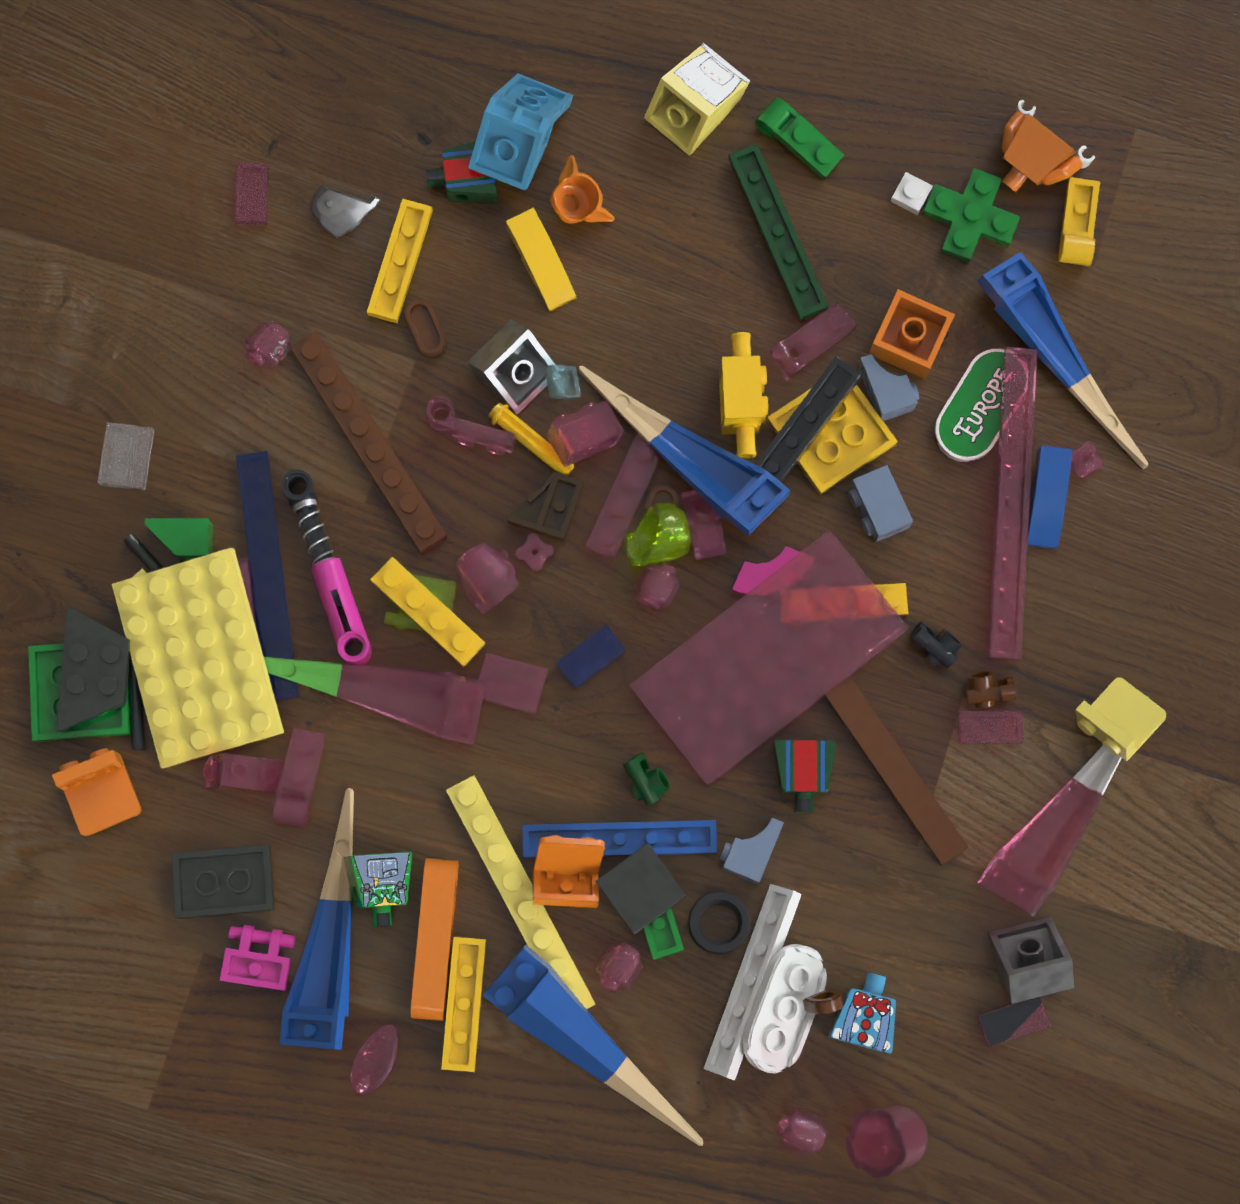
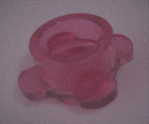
M1085 442L1082 448L1072 450L1071 464L1076 471V475L1080 478H1086L1093 470H1101L1104 467V459L1098 456L1095 451L1096 446L1092 442ZM1084 457H1087V458L1089 459V461H1088V462H1084V461H1083V458H1084Z
M534 533L528 535L524 546L516 550L517 558L524 560L534 571L541 570L547 557H551L554 553L553 546L543 543L539 535ZM534 549L538 551L536 555L532 554Z

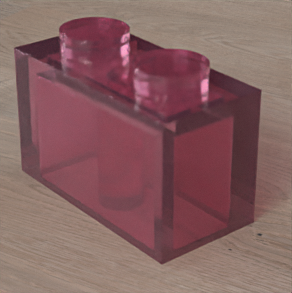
M604 400L597 404L595 402L587 403L574 414L568 415V413L557 416L551 422L547 438L561 463L566 467L618 445L624 430L608 402Z

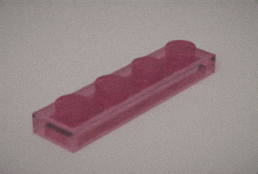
M636 433L586 543L587 548L613 559L617 556L661 458L638 433Z

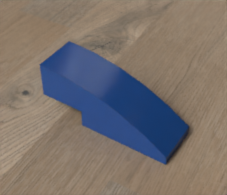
M1041 445L1036 453L1034 482L1031 485L1026 545L1052 549L1058 548L1073 449Z

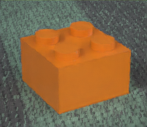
M898 289L872 344L869 355L873 354L875 358L926 379L955 314Z

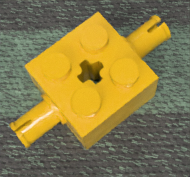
M737 332L731 335L732 357H722L719 371L721 434H736V456L742 459L756 457L755 433H759L761 423H766V415H768V397L762 396L764 385L767 383L766 366H760V356H751V334L747 332Z

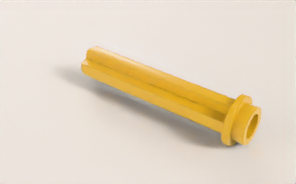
M499 402L492 409L488 417L492 419L491 423L493 425L496 423L554 471L567 476L574 468V463L508 410V404L503 405Z

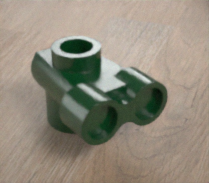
M643 752L629 758L627 762L622 764L628 776L634 782L631 784V789L635 798L638 801L644 800L646 806L660 800L663 797V793L670 790V784L664 771L659 767L651 770L650 764Z

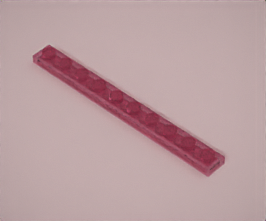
M1006 347L1003 354L987 658L1022 659L1037 350Z

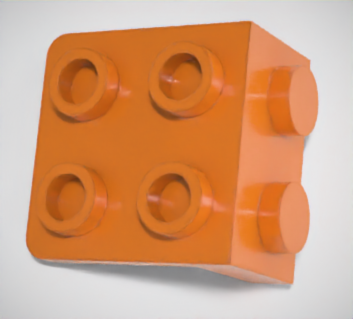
M108 748L91 753L89 755L91 759L78 763L76 760L63 764L59 767L60 772L52 774L56 787L64 790L78 830L83 836H90L136 817L141 813L140 803L121 754L114 750L109 751Z
M558 835L540 838L532 871L533 905L597 908L599 903V886L596 880H598V872L605 850L604 841L595 840L591 837L580 839L563 838Z

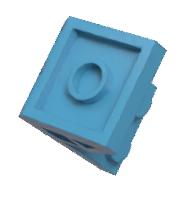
M517 73L491 97L483 115L468 168L525 191L529 187L545 151L553 124L570 107L573 95Z

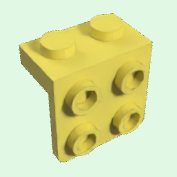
M1116 678L1092 705L1083 701L1076 708L1078 727L1089 736H1095L1111 754L1119 755L1125 761H1128L1164 722L1166 712L1126 680Z

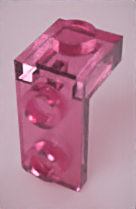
M228 753L210 755L203 770V775L206 779L205 788L221 789L233 787L273 793L280 792L283 762Z

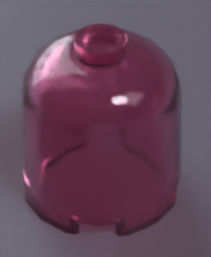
M894 1105L859 1113L852 1119L851 1123L853 1124L850 1128V1135L846 1137L845 1141L848 1155L857 1169L862 1168L874 1178H879L905 1170L920 1161L927 1150L929 1137L926 1125L919 1114L911 1108Z

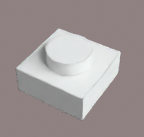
M906 172L890 202L918 215L933 186Z

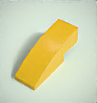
M534 207L507 220V231L517 247L521 260L548 311L550 312L576 299V294Z

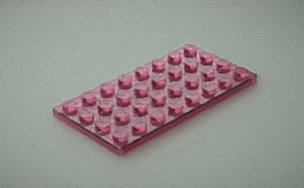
M828 530L629 686L706 785L709 786L902 636L909 628L834 534Z

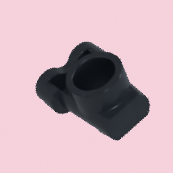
M921 621L911 632V639L921 648L927 650L924 655L935 666L939 667L943 664L949 668L956 661V652L962 647V644L948 630L943 629L936 635L932 632L931 628Z

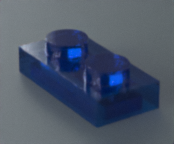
M605 625L560 659L556 665L572 686L577 689L626 652V649L610 628Z

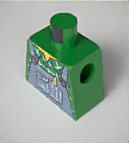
M412 852L344 857L354 906L356 909L371 908L372 927L392 926L391 906L407 904Z

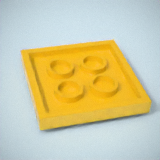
M856 384L797 464L819 495H822L894 447L898 441ZM811 389L767 417V422L776 434L779 433Z

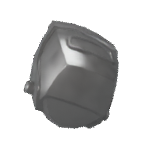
M322 185L311 198L309 207L314 218L319 222V226L329 235L338 238L348 231L351 232L358 226L381 199L371 195L367 200Z

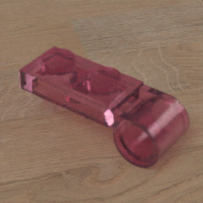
M435 397L427 404L426 414L429 424L434 430L452 435L458 443L466 446H474L476 443L487 446L486 450L494 454L504 455V452L513 453L516 443L515 434L456 418L454 405L446 397ZM438 409H446L450 412L448 417L443 420L435 419L433 414Z
M293 728L274 805L273 822L306 827L311 809V796L326 739L325 733Z

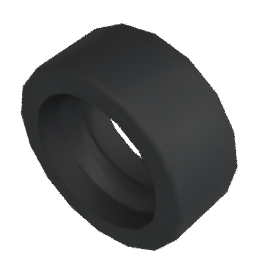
M717 891L707 893L697 900L690 911L688 927L690 936L697 946L709 953L723 954L733 951L743 943L749 933L750 918L747 908L739 898L731 893ZM718 903L727 905L737 915V931L729 940L724 942L711 941L701 931V914L710 905Z

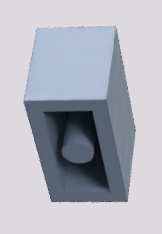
M888 465L852 480L851 490L848 491L850 501L854 508L859 507L864 517L861 519L862 527L867 536L872 535L875 543L910 528L913 519Z

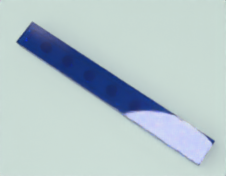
M268 451L236 455L258 636L264 657L295 659ZM268 673L275 701L299 697L298 683Z

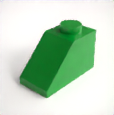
M145 518L146 527L180 562L213 553L214 525L209 518Z

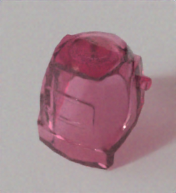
M485 542L467 550L454 565L466 595L482 614H485L501 602L519 584L514 577V566L506 559L508 553L504 550L500 553L494 546L491 547Z

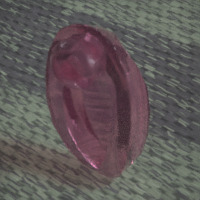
M388 1024L378 1029L364 1042L358 1051L352 1065L350 1079L351 1086L355 1092L359 1094L371 1093L388 1077L398 1049L399 1033L395 1026Z

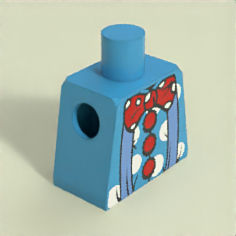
M867 972L863 991L855 988L847 990L843 999V1007L839 1009L829 1031V1038L892 1054L896 1000L882 996L886 977Z

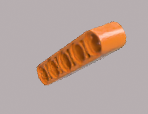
M426 858L411 1000V1018L444 1021L459 861L432 858Z

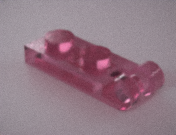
M836 302L787 339L776 344L769 352L775 360L779 359L784 365L782 369L788 376H791L855 330L857 325L841 304ZM795 348L799 356L793 358L788 351Z

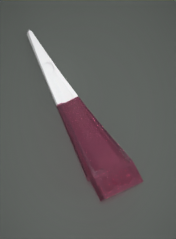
M1102 746L1066 786L993 857L977 881L978 884L1034 917L1049 893L1054 891L1121 757L1111 754Z

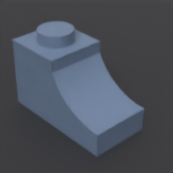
M873 354L861 357L857 367L862 375L871 404L881 419L886 421L914 411L918 403L917 400H919V392L916 384L909 382L907 374L897 376L885 371L876 362Z
M771 818L767 827L758 835L744 840L736 837L732 844L726 842L719 858L720 861L725 862L722 870L758 885L784 822Z

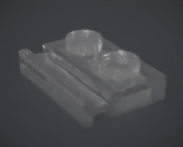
M107 422L97 483L100 486L126 489L135 488L145 491L154 429L152 427L145 428L138 425Z

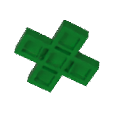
M974 168L964 194L934 184L922 215L951 226L940 253L969 264L979 237L1009 247L1021 216L992 206L1002 178Z

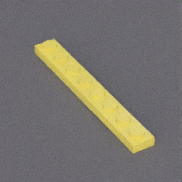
M475 775L447 789L446 791L528 947L553 967L586 1009L596 1005L543 905H533L532 883Z

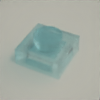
M552 364L545 368L550 398L574 400L581 396L575 366Z

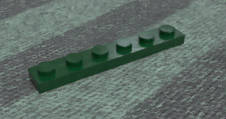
M754 144L729 154L728 160L799 321L827 311L829 305L758 145Z

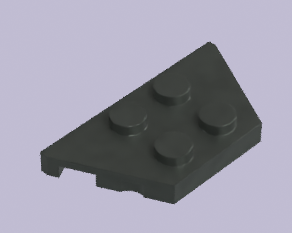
M67 608L57 721V730L60 732L70 730V727L86 720L95 719L106 711L120 708L126 705L130 640L73 608Z

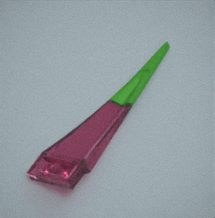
M264 657L269 674L363 706L439 738L474 745L486 685L484 680L458 676L450 672Z

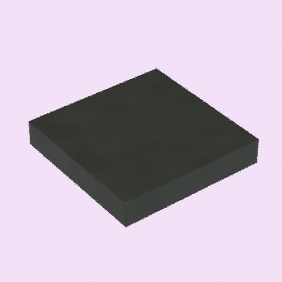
M649 843L596 880L597 885L633 934H636L687 896Z

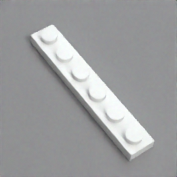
M770 884L704 1066L705 1070L735 1080L744 1056L742 1046L744 1028L769 962L784 945L801 897L800 893Z

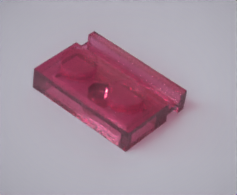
M486 652L474 698L536 715L548 669Z

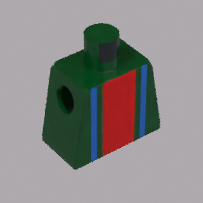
M476 141L445 149L442 151L444 167L426 169L428 188L446 186L448 201L498 204L495 179L468 168Z
M774 740L773 754L780 794L794 795V813H814V795H826L828 793L836 741Z

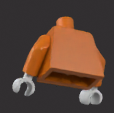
M1019 101L1016 112L1003 129L1001 145L1004 153L1003 158L1013 166L1002 180L1008 187L1017 192L1027 178L1037 186L1041 183L1049 186L1068 179L1078 170L1088 167L1095 159L1094 155L1090 159L1082 156V152L1087 148L1086 146H1081L1076 152L1033 117L1036 109L1035 106H1033L1032 110L1025 111L1022 109L1025 101Z

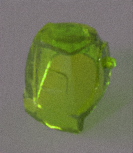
M671 503L654 504L642 517L635 532L625 535L626 554L632 566H645L649 563L666 562L688 554L691 544V531L687 516L683 510Z

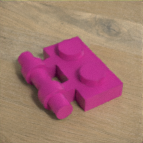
M244 925L243 927L231 926L229 939L240 940L239 950L225 949L220 981L286 991L292 958L281 957L279 953L281 947L293 949L296 936L283 934V930L273 929L272 932L256 930L255 926ZM252 942L269 945L268 954L250 952Z

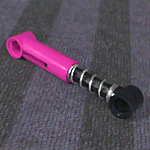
M292 470L282 479V491L289 502L290 508L299 516L300 522L298 526L303 528V539L308 542V553L312 555L314 560L310 570L336 642L338 653L349 666H363L371 658L372 648L340 558L333 557L332 552L334 550L329 548L327 542L329 537L325 536L322 527L324 523L321 524L318 516L320 511L316 510V487L309 474L305 471ZM297 483H305L307 485L304 493L299 495L291 493L292 487ZM341 605L351 629L348 632L345 630L338 610V606ZM352 642L363 644V649L357 656L347 654V647Z

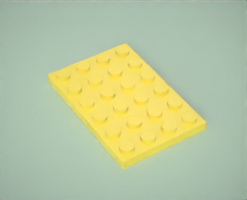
M234 548L224 549L112 584L126 638L130 640L129 651L161 769L284 733Z

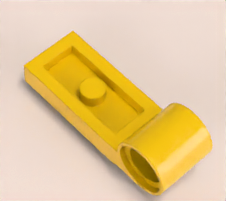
M1074 177L1068 179L1058 255L1059 262L1084 266L1091 265L1095 250V239L1093 236L1100 181Z

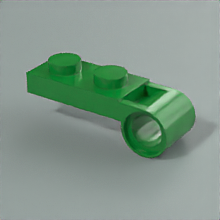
M774 98L755 120V125L764 135L771 139L777 138L822 180L844 156L806 119L780 98Z

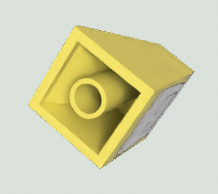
M703 43L661 78L644 119L690 156L740 102L750 80Z

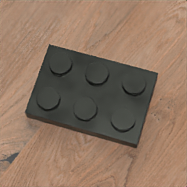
M270 845L172 853L176 919L275 910Z

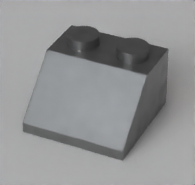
M511 319L467 361L479 379L504 404H508L515 414H518L560 373V370L529 329Z
M1051 917L989 932L1000 979L1011 1004L1074 988L1072 958Z

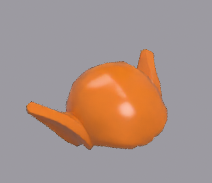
M573 155L568 156L565 167L559 177V184L553 189L550 196V202L554 211L562 221L569 224L581 221L592 223L612 222L614 216L602 207L603 195L599 185L590 175L579 172L575 157Z

